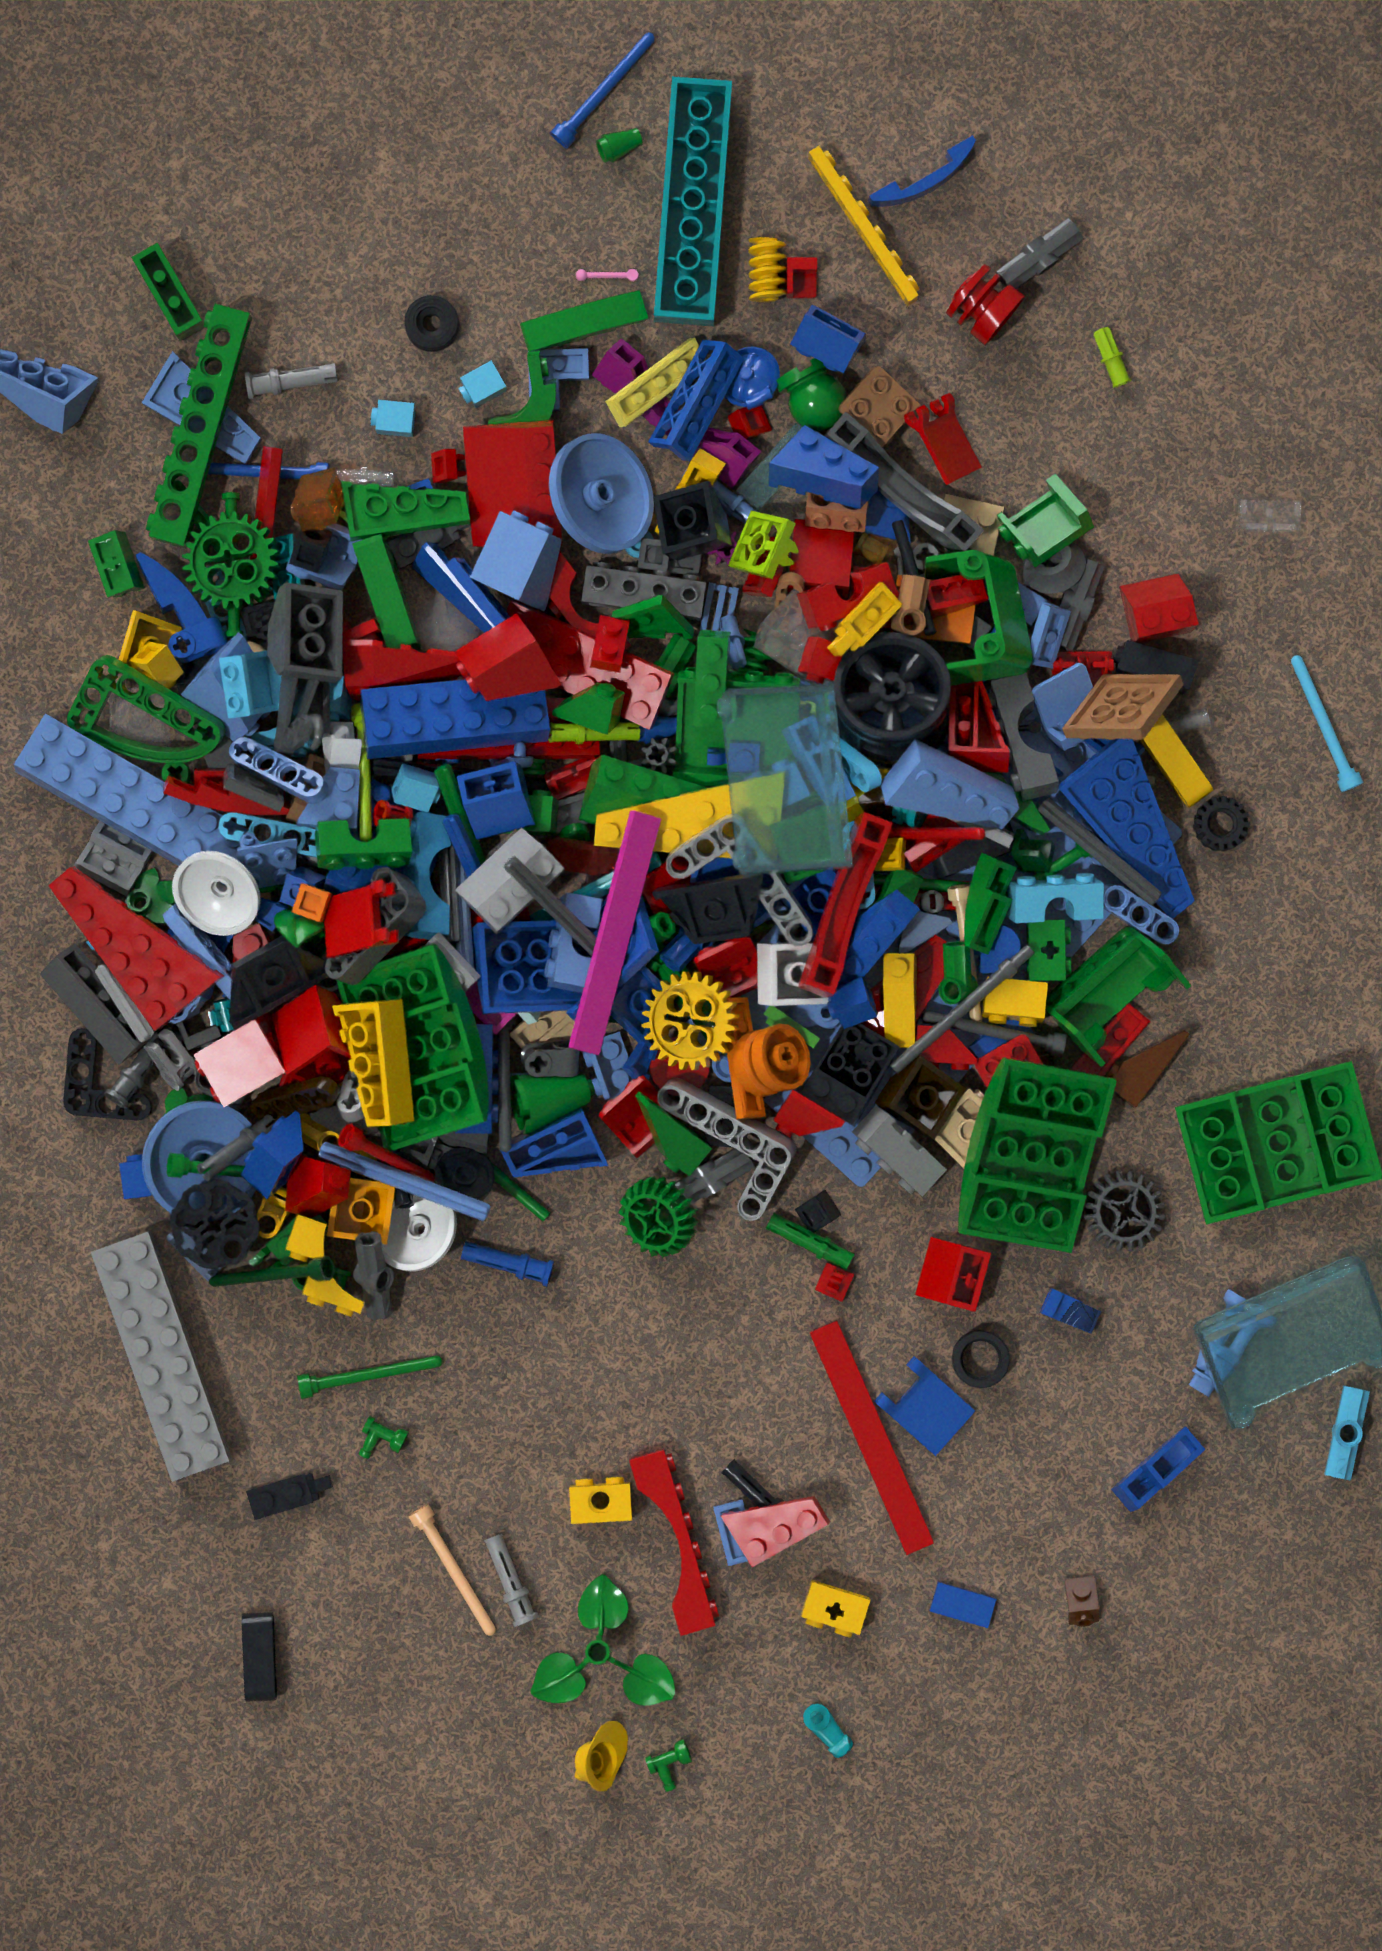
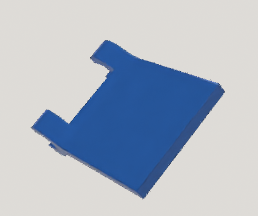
M913 1356L906 1365L919 1376L915 1383L896 1404L883 1392L878 1395L874 1402L936 1456L973 1415L975 1410Z

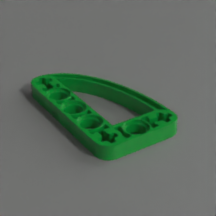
M110 655L99 657L91 665L67 716V725L71 729L104 748L132 758L158 763H183L199 759L210 753L222 741L226 732L225 725L219 718ZM104 665L109 667V674L107 676L103 674L104 669L102 666ZM119 673H122L123 675L119 678V680L116 683L115 680L118 678L117 675ZM127 678L134 679L139 686L137 693L130 692L126 688L125 680ZM88 688H95L99 691L101 695L99 702L89 699L87 695ZM113 692L195 740L198 744L187 747L155 746L125 738L96 724ZM152 694H159L163 697L165 701L163 708L153 705L151 702ZM86 708L90 709L84 718L86 723L82 725L79 723V715ZM179 709L189 712L191 715L190 723H183L177 717ZM200 719L201 722L198 724L199 727L197 729L193 728V726ZM208 726L214 728L212 732L214 735L212 737L207 735L208 730L206 728Z

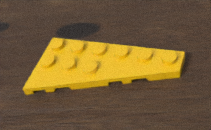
M785 771L681 794L676 797L659 799L650 803L598 813L596 815L594 846L620 848L630 810L661 818L653 851L668 853L723 816L736 814L744 820L770 861L776 863L777 851L769 825L780 821ZM728 822L723 826V832L729 837H734L740 832L739 826L736 823ZM702 839L697 843V847L702 853H710L714 850V844L708 839ZM744 848L740 851L742 860L754 861L757 857L756 851L752 848ZM728 851L718 856L720 858L732 859Z

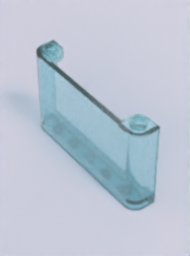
M834 684L743 688L725 691L722 698L718 699L717 711L718 715L722 717L736 849L733 852V865L735 869H738L740 874L745 875L847 869L853 866Z
M1349 1256L1206 1317L1193 1326L1194 1334L1224 1416L1232 1430L1250 1425L1256 1417L1254 1408L1363 1361L1366 1365L1373 1366L1374 1368L1382 1367V1310L1365 1262L1357 1256Z

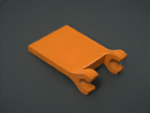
M897 575L896 587L898 591H900L903 575ZM976 605L933 618L937 633L934 635L925 636L923 629L921 633L913 636L922 640L971 644ZM913 624L905 626V628L911 630Z

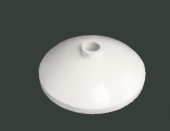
M214 851L199 852L186 858L174 874L172 891L176 905L183 916L202 931L214 935H233L245 930L256 918L260 908L258 885L249 870L233 857Z
M413 1195L414 1206L410 1208L396 1209L393 1201L388 1244H382L385 1262L403 1271H420L435 1265L446 1255L454 1241L457 1228L455 1210ZM421 1225H424V1226H425L424 1232H423L422 1234H419V1233H418L419 1227H420Z

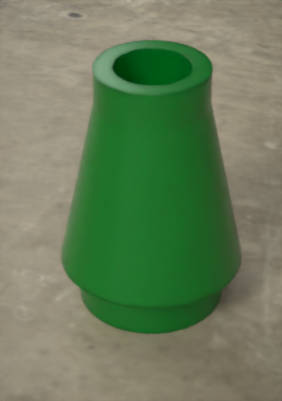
M637 128L602 134L601 138L596 140L597 150L605 163L608 161L614 163L634 148L643 144L641 134Z

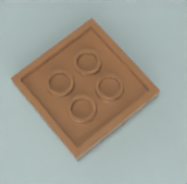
M1103 674L1062 728L1065 737L1083 740L1089 738L1107 740L1144 739L1184 685L1181 676Z

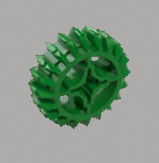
M652 1176L646 1180L640 1179L627 1189L625 1196L620 1201L622 1207L618 1213L624 1217L619 1223L627 1228L624 1235H631L633 1238L631 1245L639 1244L641 1245V1252L649 1250L651 1257L660 1254L663 1258L670 1254L679 1253L682 1248L690 1244L691 1238L697 1232L694 1227L697 1226L699 1220L693 1217L697 1209L689 1205L693 1198L686 1199L683 1195L685 1188L678 1190L676 1188V1181L667 1184L665 1177L656 1179L655 1176Z

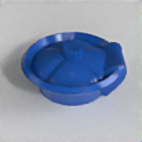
M753 346L737 350L745 359L724 396L732 404L747 407L748 410L760 407L768 399H772L778 386L776 380L780 378L779 365L775 357L767 350Z

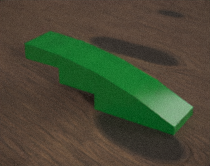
M638 290L522 322L520 326L528 352L582 341L586 337L608 333L619 327L644 322L649 318L641 292Z

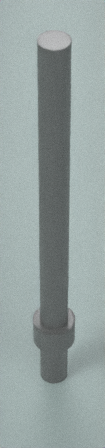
M1025 945L1011 959L1008 960L1006 958L997 966L999 969L894 1060L890 1064L897 1074L1006 978L1010 980L1018 973L1017 969L1035 954L1028 945Z

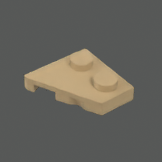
M567 1011L541 1012L537 1022L528 1025L523 1020L513 1028L510 1036L521 1049L526 1044L532 1042L570 1040L575 1021L566 1013Z

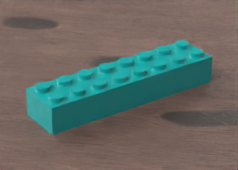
M672 76L654 322L714 327L732 81Z

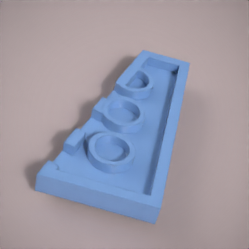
M173 351L143 399L142 404L180 426L183 415L179 414V408L183 397L188 398L191 386L187 385L191 369ZM203 390L198 396V401L201 404L210 403L214 397L213 391ZM227 406L216 448L246 465L262 439ZM200 418L193 420L190 424L191 432H202L206 425L205 420Z

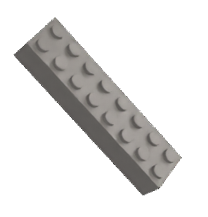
M152 1231L92 1251V1258L171 1481L173 1482L232 1460V1456Z

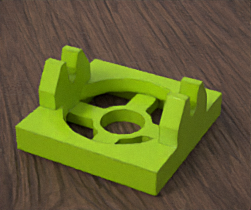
M751 510L728 566L738 571L773 579L778 565L785 567L794 564V561L788 557L789 552L797 554L799 552L795 542L789 539L796 523L789 519ZM772 525L777 530L774 542L770 541L768 535ZM757 544L761 545L759 549H756ZM766 550L770 551L766 561L756 565L761 554Z

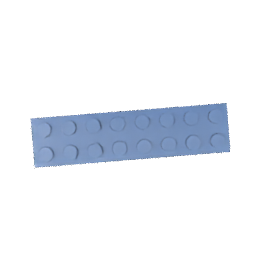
M44 714L14 763L15 772L128 836L177 866H180L189 856L204 851L220 852L237 860V848H241L239 842L225 839L219 831V821L223 815L210 808L194 805L163 794L164 781L47 714ZM230 821V823L225 822L224 828L228 829L229 835H233L235 830L249 833V830L233 821Z

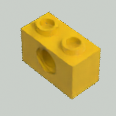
M624 1477L606 1478V1483L594 1484L593 1479L575 1480V1485L569 1486L571 1524L632 1521L630 1482H624ZM596 1492H604L609 1496L610 1501L606 1507L598 1508L593 1504L592 1496Z

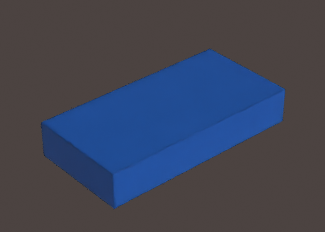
M938 1581L929 1611L988 1628L996 1598Z

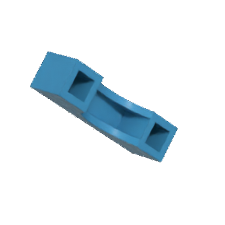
M426 812L413 814L410 826L412 855L409 865L403 866V874L409 877L424 898L426 909L421 919L404 935L406 937L430 940L438 932L443 937L449 935L450 905L437 896L432 888L429 877L430 864L433 857L440 850L451 846V841L443 825V820L446 818L444 815Z

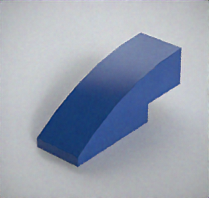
M142 552L136 554V561L162 614L174 610L183 629L192 627L207 619L197 600L173 573Z
M1185 1426L1129 1472L1111 1490L1130 1512L1138 1510L1154 1494L1167 1486L1205 1448Z

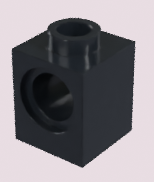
M304 522L296 537L289 564L318 573L326 559L333 532Z

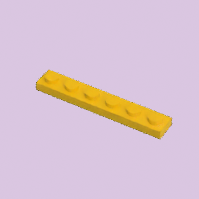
M820 146L809 151L808 159L906 306L908 307L916 302L919 296L917 291L920 290L918 284L911 275L906 277L900 268L903 265L900 257L895 250H888L884 244V241H886L884 233L878 225L872 226L867 218L870 215L868 209L861 200L856 202L850 193L853 191L850 182L844 175L840 177L834 169L837 164L828 150L823 152Z

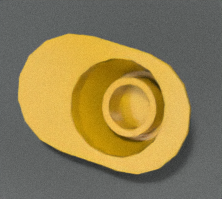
M607 1721L598 1729L593 1740L583 1744L576 1752L575 1778L588 1782L598 1792L606 1791L612 1786L625 1758L628 1736L626 1729L621 1723Z

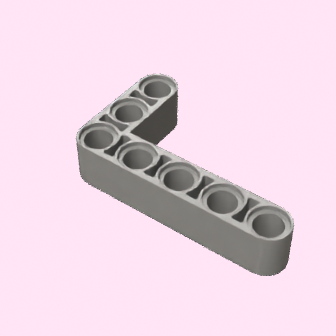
M736 814L723 816L669 853L666 869L672 877L677 879L688 877L726 851H728L743 875L757 872L770 874L774 882L769 887L761 886L760 901L790 944L804 946L811 940L813 935L811 920L740 816ZM728 822L736 823L739 826L740 832L734 837H729L723 832V826ZM702 839H708L714 844V850L710 853H702L698 849L697 843ZM744 848H752L756 851L757 857L751 862L743 861L740 857V851ZM676 856H683L688 860L689 866L684 870H678L673 867L672 859ZM784 898L790 902L791 907L786 912H779L774 908V902L777 899ZM795 924H803L807 927L808 932L803 937H795L790 929Z
M672 1078L668 1080L657 1096L660 1107L759 1161L737 1205L738 1212L744 1219L749 1221L759 1219L769 1206L795 1157L796 1145L794 1141L756 1119H737L734 1107L683 1079ZM667 1090H676L680 1095V1100L671 1099ZM694 1104L703 1105L707 1110V1114H698L694 1109ZM720 1119H729L733 1123L734 1128H724ZM747 1134H756L760 1138V1143L754 1144L750 1142ZM779 1147L785 1150L787 1158L776 1156L774 1148ZM767 1173L771 1175L774 1183H765L761 1179L760 1174ZM753 1198L757 1200L760 1208H751L747 1203V1199Z

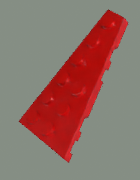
M75 866L68 868L48 885L154 1031L160 1030L224 977L219 971L212 970L204 964L203 960L197 955L189 953L178 945V941L145 917L137 915L130 910L123 901L115 899L108 894L101 885Z

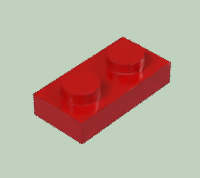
M600 615L591 659V668L620 673L630 620Z

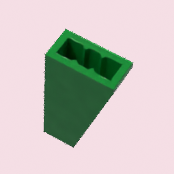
M381 534L352 543L386 647L400 649V645L405 644L411 645V649L422 650L395 557L390 546Z

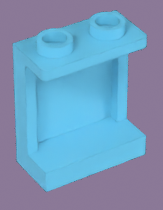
M267 650L219 658L228 719L278 711L281 676L277 675L267 655Z

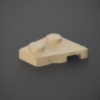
M945 494L944 501L962 510L984 529L970 546V549L994 556L999 533L997 528L1000 526L997 514L1003 512L1004 507Z

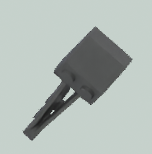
M285 582L278 590L268 624L267 655L277 675L281 676L278 720L274 740V751L279 754L291 756L294 750H298L310 738H314L311 749L316 750L322 741L324 733L322 717L318 714L310 715L307 712L319 681L336 683L342 678L343 591L288 582ZM298 678H300L299 684H298V687H297V691H296L297 680H298Z

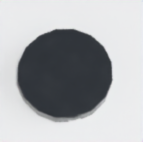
M457 1147L445 1152L438 1161L434 1171L435 1184L479 1201H483L490 1194L495 1180L494 1167L488 1157L466 1147Z

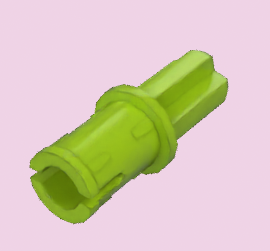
M1104 327L1095 331L1093 336L1102 356L1100 362L1105 364L1113 388L1129 383L1131 379L1121 357L1124 354L1119 352L1111 329Z

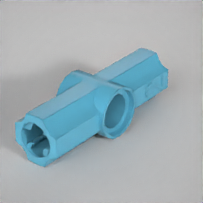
M1343 1385L1336 1421L1332 1427V1440L1324 1475L1351 1481L1358 1445L1363 1437L1362 1426L1370 1391ZM1345 1425H1351L1354 1429V1436L1349 1441H1343L1340 1437V1430Z

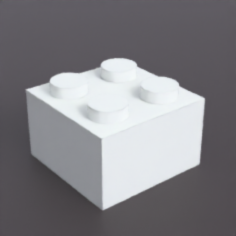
M789 942L757 943L758 1004L780 1006L828 1003V997L825 998L798 988L813 942H808L804 946H794Z

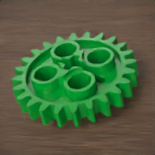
M233 511L231 519H229L227 513L221 512L220 521L210 515L209 526L202 522L199 523L202 530L200 534L191 531V535L195 538L194 543L185 542V545L191 549V553L182 554V557L190 561V564L183 566L182 570L192 573L185 580L190 584L197 583L192 591L195 594L203 591L201 600L207 602L212 598L211 605L216 608L222 602L223 608L230 610L233 602L235 607L241 610L244 600L248 605L253 606L252 597L255 595L260 599H264L261 590L263 588L273 589L267 581L269 579H278V576L272 573V568L281 567V564L273 561V557L281 553L276 549H271L277 543V540L275 538H267L271 530L267 527L259 530L262 522L256 519L251 523V516L249 514H245L240 520V514L237 511ZM249 536V546L245 550H239V539ZM219 541L220 551L216 555L210 556L208 552L209 546L213 542ZM253 554H257L256 559H243L233 561L232 567L227 565L226 563H219L210 566L209 568L206 567V563L208 562L229 561L231 559V555L241 559L249 557ZM247 566H253V577L249 580H244L242 577L243 570ZM219 571H224V582L215 586L213 583L214 575Z

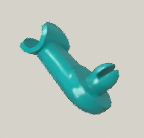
M812 1704L807 1707L803 1715L805 1725L829 1747L828 1751L834 1757L840 1758L846 1755L852 1749L854 1743L847 1734L843 1733L830 1711L821 1704Z

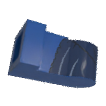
M1050 1288L1039 1313L1092 1334L1101 1311Z

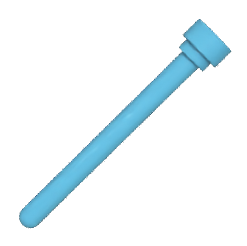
M1299 655L1293 656L1291 664L1338 768L1339 774L1337 776L1339 780L1337 783L1341 792L1363 784L1360 773L1356 772L1354 767L1350 768L1303 658Z

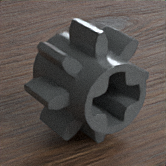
M651 738L652 745L648 749H641L646 753V759L641 763L645 766L652 764L651 770L658 772L659 769H662L668 775L670 774L669 768L673 764L679 765L674 754L679 752V749L676 747L668 748L670 740L664 738L661 744L654 738ZM660 750L666 753L662 756V762L655 760L659 757L658 751Z

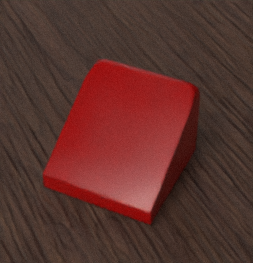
M762 405L751 410L744 407L728 415L733 432L739 433L747 440L772 431Z

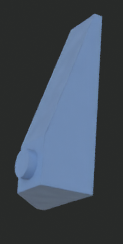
M0 349V393L37 423L61 434L79 421L98 383V377L71 365L62 364L61 369L44 366L45 359L35 357L34 361L18 360V355L15 352Z

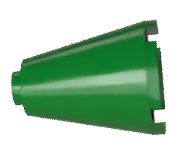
M530 1074L510 1076L511 1090H514L515 1093L513 1094V1100H511V1108L519 1130H523L524 1135L530 1134L589 1104L591 1096L595 1095L591 1078L586 1079L584 1074H578L573 1077H533Z

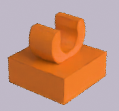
M301 883L292 912L318 922H323L332 893Z

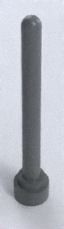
M925 1011L922 1014V1020L926 1023L937 1024L946 1014ZM961 1018L950 1027L1008 1041L1024 1034L1029 1037L1033 1046L1045 1048L1044 1052H1049L1050 1056L1062 1058L1067 1038L1066 1034L1056 1032L1054 1035L1048 1034L1046 1037Z
M515 1016L498 1032L499 1147L503 1152L510 1151L512 1147L510 1032L515 1027Z

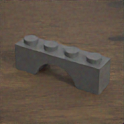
M1024 673L991 681V692L987 694L992 710H996L998 717L996 722L999 723L1001 735L1004 737L1005 744L1010 752L1009 764H1012L1014 774H1011L1010 777L1014 792H1020L1022 801L1058 793L1059 781L1051 754L1031 749L1021 739L1018 731L1023 719L1034 710V697L1027 674Z

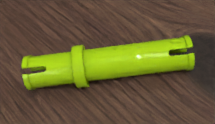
M619 722L608 735L575 723H549V735L551 736H549L548 740L550 743L575 741L576 744H583L584 741H639L640 729H636L640 725L633 722Z

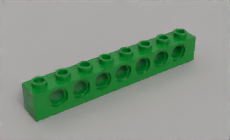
M214 304L213 311L208 310L206 313L204 328H207L205 339L199 340L195 356L199 357L196 369L191 368L188 376L187 385L191 386L188 398L183 397L180 404L179 414L183 415L180 427H174L171 436V444L175 445L172 455H167L162 469V472L166 473L163 485L158 484L154 497V501L158 502L155 514L150 513L146 525V531H150L149 537L152 540L187 549L185 542L190 540L251 325L252 316L248 312ZM220 332L230 334V341L224 346L215 344V337ZM211 361L222 363V369L216 375H210L206 371L207 365ZM203 390H211L214 393L213 400L208 404H201L198 401V396ZM198 418L205 420L206 425L202 432H191L190 424L193 420ZM189 447L195 448L197 450L196 459L192 462L183 461V451ZM181 476L187 477L189 479L187 489L176 491L174 489V481ZM172 505L179 506L181 509V514L176 520H168L165 516L167 508Z

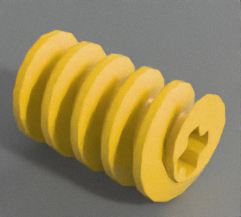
M749 238L748 241L755 244L748 249V253L755 256L748 261L749 266L755 268L749 272V278L756 280L749 284V289L756 292L749 296V300L753 302L777 301L778 297L787 294L786 290L778 288V285L787 282V279L778 276V273L787 270V267L778 264V261L787 258V255L778 252V249L785 247L786 243L779 241L777 238Z

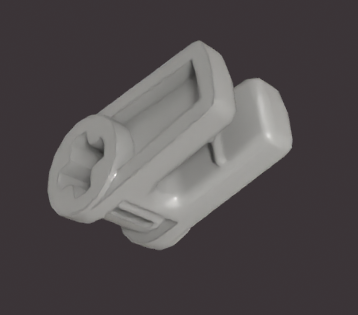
M162 1029L158 1036L164 1044L163 1047L169 1051L171 1059L165 1053V1049H162L157 1043L148 1042L144 1049L159 1069L166 1083L176 1091H179L183 1087V1082L198 1071L195 1066V1059L187 1052L172 1031Z

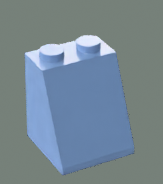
M513 510L510 516L500 511L470 578L545 611L562 539L552 535L554 529L537 522L534 527L528 524L529 517Z
M239 632L208 660L181 694L186 700L219 718L225 725V735L233 742L243 736L250 738L260 726L257 720L259 718L264 720L271 713L266 712L253 716L228 719L219 658L253 653L244 636Z

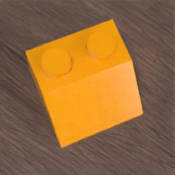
M350 1177L349 1199L331 1207L327 1236L355 1240V1237L361 1233L374 1231L381 1235L382 1244L387 1245L395 1187L379 1181Z

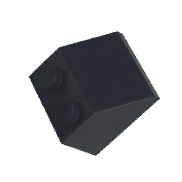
M709 481L653 496L663 555L679 561L732 546L727 515Z

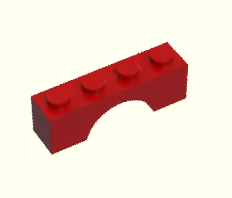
M559 550L549 594L551 602L547 606L557 619L563 617L569 625L596 637L598 623H592L580 617L571 604L570 592L577 578V573ZM626 639L624 650L629 651L632 647Z

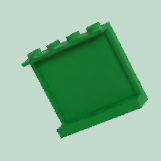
M688 667L684 671H679L677 677L676 748L679 749V752L675 754V760L679 762V765H675L673 777L701 786H720L744 781L743 778L752 773L728 772V764L707 765L708 748L729 749V740L759 741L758 771L761 775L771 771L770 766L777 761L787 758L788 762L795 759L781 730L798 722L800 678H794V675L791 673L763 676V673L760 671H747L745 675L733 674V671L728 669L726 722L724 728L721 729L693 727L696 667Z

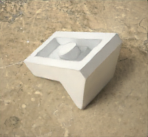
M330 722L331 737L322 738L325 772H327L329 767L359 770L362 741L354 737L353 722Z

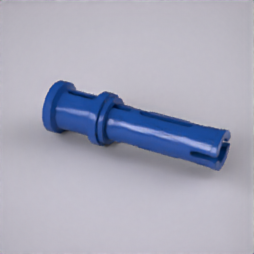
M465 1241L461 1254V1260L516 1274L515 1277L519 1280L527 1278L538 1281L544 1287H548L554 1267L553 1260L545 1262L530 1258V1254L527 1253L519 1256L477 1245L469 1241Z

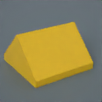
M133 610L119 660L132 667L129 660L148 641L168 646L171 636L176 632L182 631V627Z

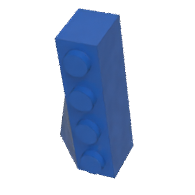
M897 889L869 907L861 915L856 916L847 947L844 968L837 986L860 977L864 978L920 910L918 906Z

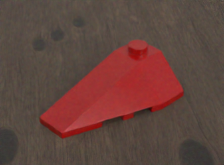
M342 640L345 687L351 699L360 701L361 689L434 683L461 676L456 667L460 660L454 651L431 648L426 653L411 649V645L401 644L400 649L382 647L383 641Z

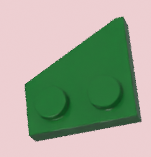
M663 594L612 612V617L630 620L627 638L651 637L654 639H666V633H682L684 639H692L694 635L692 625Z

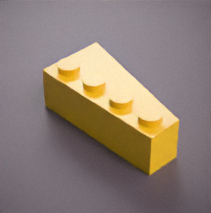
M402 999L355 1002L332 1006L335 1016L340 1017L343 1027L339 1031L342 1042H347L352 1059L348 1062L351 1072L356 1074L359 1082L356 1090L367 1127L413 1122L414 1113Z

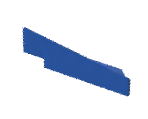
M426 542L421 547L412 563L413 569L482 632H487L510 617L485 584L470 578L473 569L464 558L453 557L450 560L437 543Z

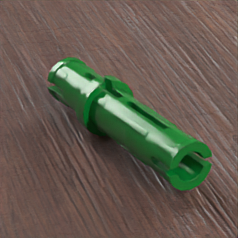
M776 1212L773 1213L766 1227V1230L776 1233L816 1254L817 1259L821 1260L823 1258L844 1270H847L855 1254L831 1242V1238L827 1236L823 1238Z

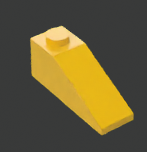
M884 953L885 1038L900 1048H909L916 1042L917 957L914 953Z

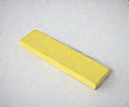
M696 338L686 340L605 401L619 427H626L678 387L699 347Z

